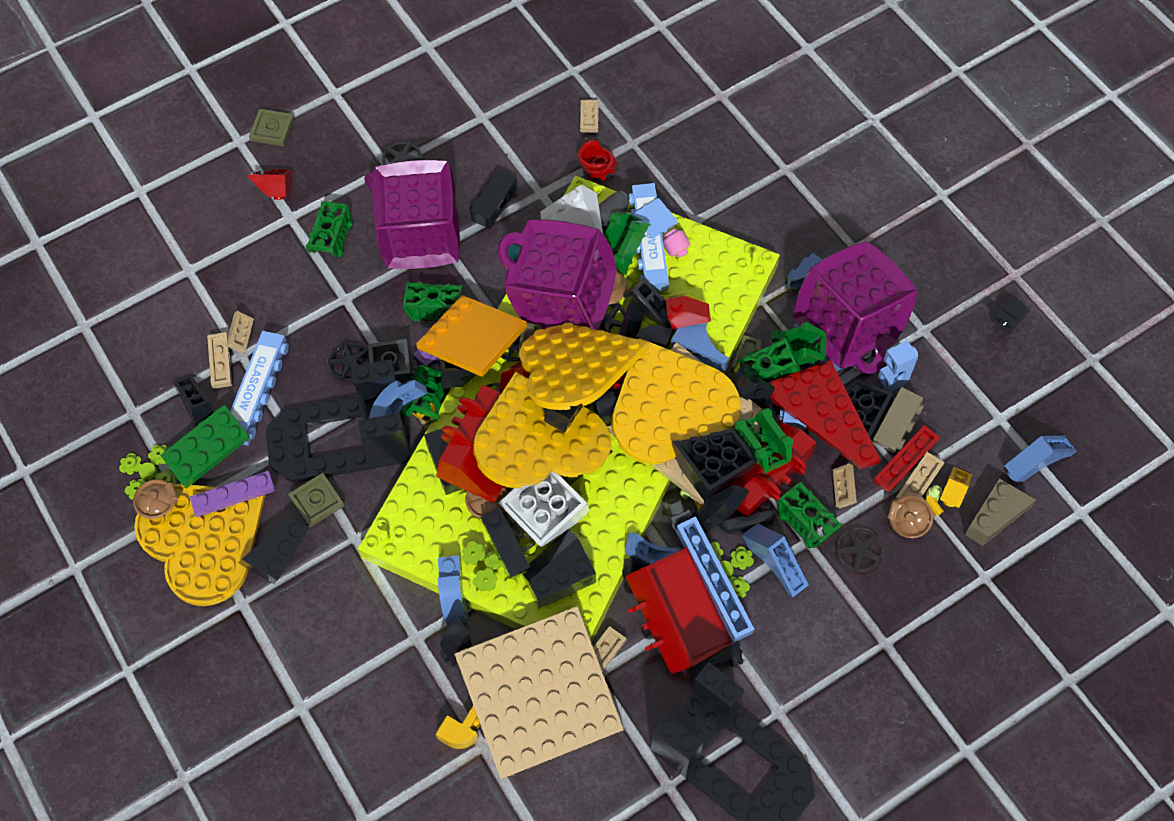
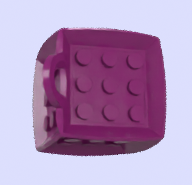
M411 160L376 166L373 172H369L364 177L367 187L372 192L377 245L385 267L392 269H418L443 266L459 261L460 231L456 208L455 183L448 161Z
M528 220L521 233H509L500 240L497 254L501 264L507 269L504 283L505 290L512 307L522 320L527 321V323L542 325V329L565 323L588 327L591 330L599 329L611 298L617 271L612 249L599 229L566 221ZM514 243L521 245L516 262L508 254L509 246Z
M866 241L842 249L810 268L799 290L793 319L799 327L802 323L808 322L827 334L825 356L839 368L854 365L858 371L872 374L883 366L886 355L885 349L897 340L905 328L913 311L918 290L890 258ZM821 339L816 340L813 345L815 346ZM875 349L876 357L871 363L864 362L862 355Z

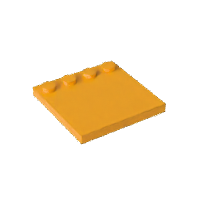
M462 295L416 343L417 349L483 377L527 328V321Z

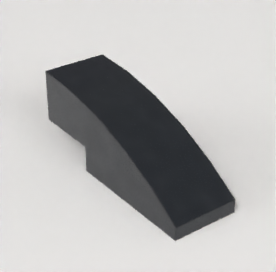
M736 485L724 489L704 499L705 507L692 512L690 518L696 517L703 532H708L732 515L744 501L749 491Z

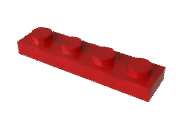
M924 425L880 471L873 482L889 494L924 457L926 452H929L939 441L940 436Z

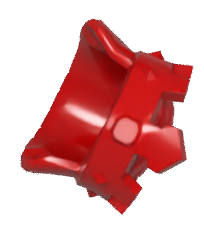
M593 139L585 142L578 150V159L583 165V174L586 173L592 181L594 178H600L601 181L606 180L605 176L609 173L613 174L615 172L614 166L617 167L619 164L612 153L602 148L597 140Z

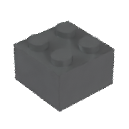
M407 339L368 344L370 363L392 359L397 380L400 383L406 384L412 378L410 350Z

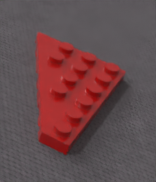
M831 360L769 382V384L775 386V391L770 397L774 404L782 407L787 414L806 425L808 430L816 433L821 440L840 451L842 456L850 459L859 469L880 463V457Z

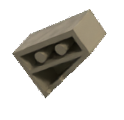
M901 387L878 429L873 443L894 454L897 449L901 450L906 441L903 439L906 432H911L915 425L913 420L916 414L920 415L925 406L922 404L923 397Z
M999 479L965 535L982 546L985 545L1004 528L1029 511L1036 499Z

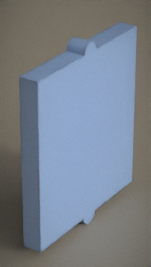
M659 198L648 205L644 204L643 208L633 213L634 216L651 224L646 232L652 239L663 232L666 233L669 228L678 223V220Z

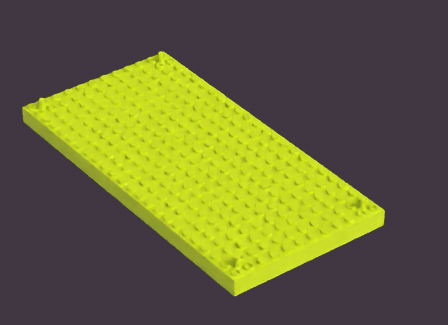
M575 175L564 196L578 186L583 185L597 193L598 204H600L617 191ZM629 201L626 212L631 214V209H634V205H630ZM672 213L678 220V223L669 228L666 233H662L663 240L665 239L663 236L673 229H677V231L683 230L691 245L687 249L688 253L681 258H678V256L671 257L664 247L669 291L658 293L665 300L670 296L689 293L709 304L711 322L707 324V334L713 346L720 353L729 357V366L778 267L780 254ZM635 253L632 259L633 263L629 265L626 271L627 274L622 273L627 282V290L636 281L640 280V275H643V271L638 268V259L641 258L640 253ZM506 293L498 310L520 318L512 307ZM623 297L615 304H619L626 312L628 304L631 303ZM608 306L605 314H608L613 307ZM618 311L614 319L623 322L624 316ZM644 315L640 330L649 325H658ZM614 326L610 333L618 335L621 327ZM675 329V330L672 332V338H673L674 334L676 333L677 329ZM671 342L669 344L668 350H671ZM511 349L506 350L504 355L508 356ZM516 350L514 351L512 357H518V353ZM500 357L483 377L476 375L464 386L451 388L441 405L437 422L431 423L425 434L439 430L443 426L458 428L457 425L452 423V419L454 417L463 419L465 416L457 408L458 405H462L459 399L465 397L474 400L482 385L500 383L501 373L517 362H507ZM492 386L489 388L496 390L497 386ZM593 402L583 406L594 412ZM610 434L611 450L613 452L608 455L604 465L592 474H584L570 485L587 502L590 509L583 518L569 529L578 537L596 572V583L538 609L522 575L517 579L511 578L510 575L506 576L503 566L493 570L494 574L498 577L494 590L488 591L486 589L482 592L473 584L477 571H484L488 567L485 565L484 559L478 561L476 565H473L471 562L465 563L462 560V548L467 547L470 541H475L477 545H483V551L486 556L489 552L495 551L494 545L490 544V538L481 519L472 515L467 509L465 502L466 490L462 489L445 495L440 479L436 477L437 471L423 436L358 547L361 558L438 594V558L460 556L462 587L467 607L514 629H519L578 606L592 644L623 581L622 569L624 568V560L631 558L625 553L628 533H636L644 538L671 481L650 464L641 463L629 457L619 447L620 444L616 437ZM506 487V489L508 490V493H510V492L514 489V488ZM506 511L503 512L528 564L559 537L557 536L540 547Z

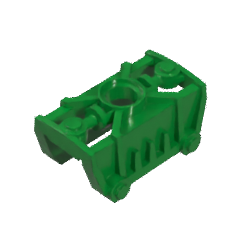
M321 201V207L317 211L318 215L312 233L309 234L306 249L310 253H316L317 251L329 252L332 257L342 258L344 255L343 246L348 231L353 228L349 207L340 203ZM338 209H342L341 214L335 217L334 213H336ZM326 223L332 224L329 229H324ZM330 235L332 240L330 246L326 247L324 240L328 239Z
M613 212L610 216L611 222L604 236L612 249L613 255H615L617 271L626 275V271L629 265L633 263L632 259L642 239L646 237L645 233L651 224L628 212Z
M407 281L403 308L414 322L420 321V319L439 320L452 306L446 305L443 301L450 299L456 302L462 296L463 286L461 284L460 286L451 285L450 283L440 285L423 284L422 282L410 283ZM419 298V301L416 303L407 302L408 299Z
M804 322L800 327L782 332L778 330L772 332V343L777 342L780 337H788L799 365L825 360L827 334L810 323ZM821 339L820 342H818L814 347L813 344L816 342V340ZM784 348L777 350L776 353H778V355L781 354V351ZM781 358V361L776 364L784 366L793 361L791 358Z
M784 336L780 337L777 342L769 347L763 348L756 353L755 351H750L746 354V357L736 360L737 365L739 362L748 364L756 361L752 364L751 368L759 372L757 378L767 383L790 373L793 374L800 371V366L789 339ZM781 348H784V349L781 351V354H779V355H778V353L773 354L775 351H777V350H779V349H781ZM765 357L769 358L771 362L768 368L762 366V360ZM781 358H791L793 361L784 366L776 364L781 361Z
M424 365L418 366L414 375L408 381L415 380L426 386V388H430L433 393L427 392L426 395L421 396L423 401L421 406L416 405L417 399L405 404L400 410L402 415L410 417L413 411L429 416L428 424L437 422L441 408V399H443L445 394L442 389L441 377L436 384L435 378L440 377L439 370ZM423 371L427 373V379L422 375Z
M764 408L758 411L755 417L745 421L740 419L734 423L733 429L758 460L757 464L762 467L764 473L777 469L791 461L793 440L789 435L786 436L773 419L771 409ZM754 422L758 423L762 429V434L753 430ZM759 441L765 442L767 446L765 448L762 447ZM773 452L779 453L783 460L780 461L777 457H773Z
M802 481L778 500L779 519L786 521L802 537L804 545L809 549L819 546L843 526L834 517V514L830 513L814 497L812 491L803 485ZM789 497L791 500H796L798 507L791 506L785 499ZM810 508L816 515L808 516L805 513V509ZM813 522L816 526L820 525L822 527V532L825 536L821 537L814 530Z

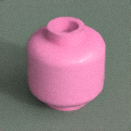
M673 229L663 236L665 238L663 245L671 257L678 256V258H681L688 253L687 249L691 243L683 230L677 231V229Z

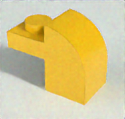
M474 705L462 724L446 716L436 733L437 739L455 749H464L473 745L479 738L474 729H478L481 725Z

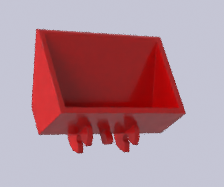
M482 385L474 400L465 397L459 399L462 405H458L457 408L465 416L463 419L458 417L452 419V423L457 425L458 428L443 426L442 430L445 433L441 434V438L448 445L439 459L436 477L494 503L503 486L490 480L477 466L478 462L475 455H473V443L478 429L501 393Z
M778 421L786 436L789 435L793 440L791 461L767 473H764L762 467L756 463L750 472L716 493L733 485L748 489V495L735 512L743 517L752 516L759 510L760 505L765 504L770 498L774 500L780 499V487L784 483L788 485L792 481L790 477L795 472L799 474L806 472L807 466L805 462L813 455L816 441L801 429ZM759 441L762 447L765 448L767 446L765 442ZM773 452V457H777L780 461L783 460L779 453Z
M687 547L626 576L638 602V605L629 608L627 611L630 614L641 609L647 622L642 627L644 630L650 628L655 642L644 648L648 651L658 647L670 674L690 668L732 644Z

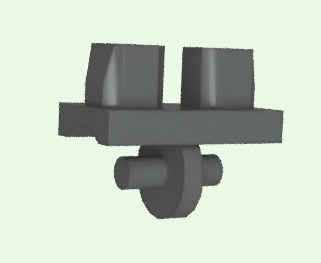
M672 498L663 502L666 513L662 514L663 519L670 522L675 531L677 525L687 521V517L692 516L689 509L683 508L681 500Z

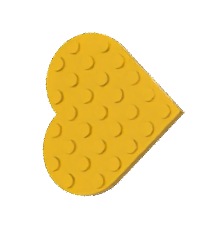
M565 323L535 331L532 336L523 342L519 356L522 367L531 373L527 386L532 401L547 409L568 410L570 406H577L581 403L585 406L600 398L649 347L648 342L596 329L591 330V328L573 325L572 323Z
M648 342L649 349L626 371L612 412L611 427L613 435H615L620 444L619 447L629 457L641 463L657 465L676 458L672 441L687 440L690 437L706 436L713 432L734 428L733 425L740 416L741 402L736 387L721 371Z
M515 372L478 429L473 443V455H475L478 462L477 466L484 475L502 486L522 488V486L532 484L535 486L541 483L551 472L566 477H577L578 475L596 472L604 465L610 453L611 436L603 420L585 407H582L565 433L544 422L543 420L546 415L543 412L544 407L532 401L527 386L528 378Z
M174 484L178 502L166 515L160 518L148 519L137 513L135 519L136 538L148 555L165 562L166 581L178 598L196 606H210L221 603L234 595L247 577L249 569L238 564V562L254 549L266 495L196 517L190 496L218 487L191 485L186 489L182 484Z

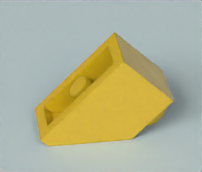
M953 466L940 500L949 507L956 506L959 508L969 488L973 474Z

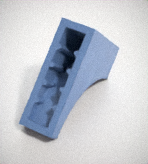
M708 322L677 329L671 339V348L677 342L704 364L722 373L725 372L729 357L720 353L711 343L706 329Z
M1041 436L1004 466L1012 480L1022 482L1046 466L1065 457H1070L1077 451L1066 436Z
M758 523L742 535L749 550L757 555L774 572L788 595L794 597L808 586L783 535Z

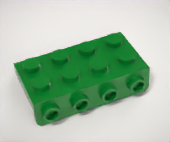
M223 405L221 408L216 409L206 420L198 423L197 427L192 431L184 434L174 445L166 448L165 452L160 456L187 489L251 437L230 410Z

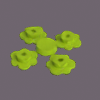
M154 445L151 448V452L148 454L151 463L147 462L141 465L142 459L136 457L133 453L121 459L119 469L122 473L127 472L128 475H132L134 472L139 471V475L142 478L137 481L132 480L130 485L125 488V493L129 495L131 500H133L137 489L146 482L145 480L155 477V479H166L169 483L177 484V477L168 469L164 470L163 473L157 474L156 465L166 463L160 456L165 452L166 445L161 447Z
M470 541L467 547L462 548V560L465 563L471 562L473 565H476L478 561L484 559L485 565L488 568L484 569V571H477L473 584L482 592L486 589L492 591L495 589V582L498 580L493 570L503 566L505 569L504 574L509 576V573L496 549L485 556L483 545H477L475 541ZM521 574L513 577V579L519 578Z
M712 542L710 545L726 576L729 578L737 597L744 598L746 592L749 591L750 585L744 582L743 577L736 578L731 576L734 572L733 567L745 570L746 567L753 565L752 552L746 551L744 547H738L736 552L731 553V563L725 560L721 561L720 556L723 555V550L719 549L720 545L717 542Z

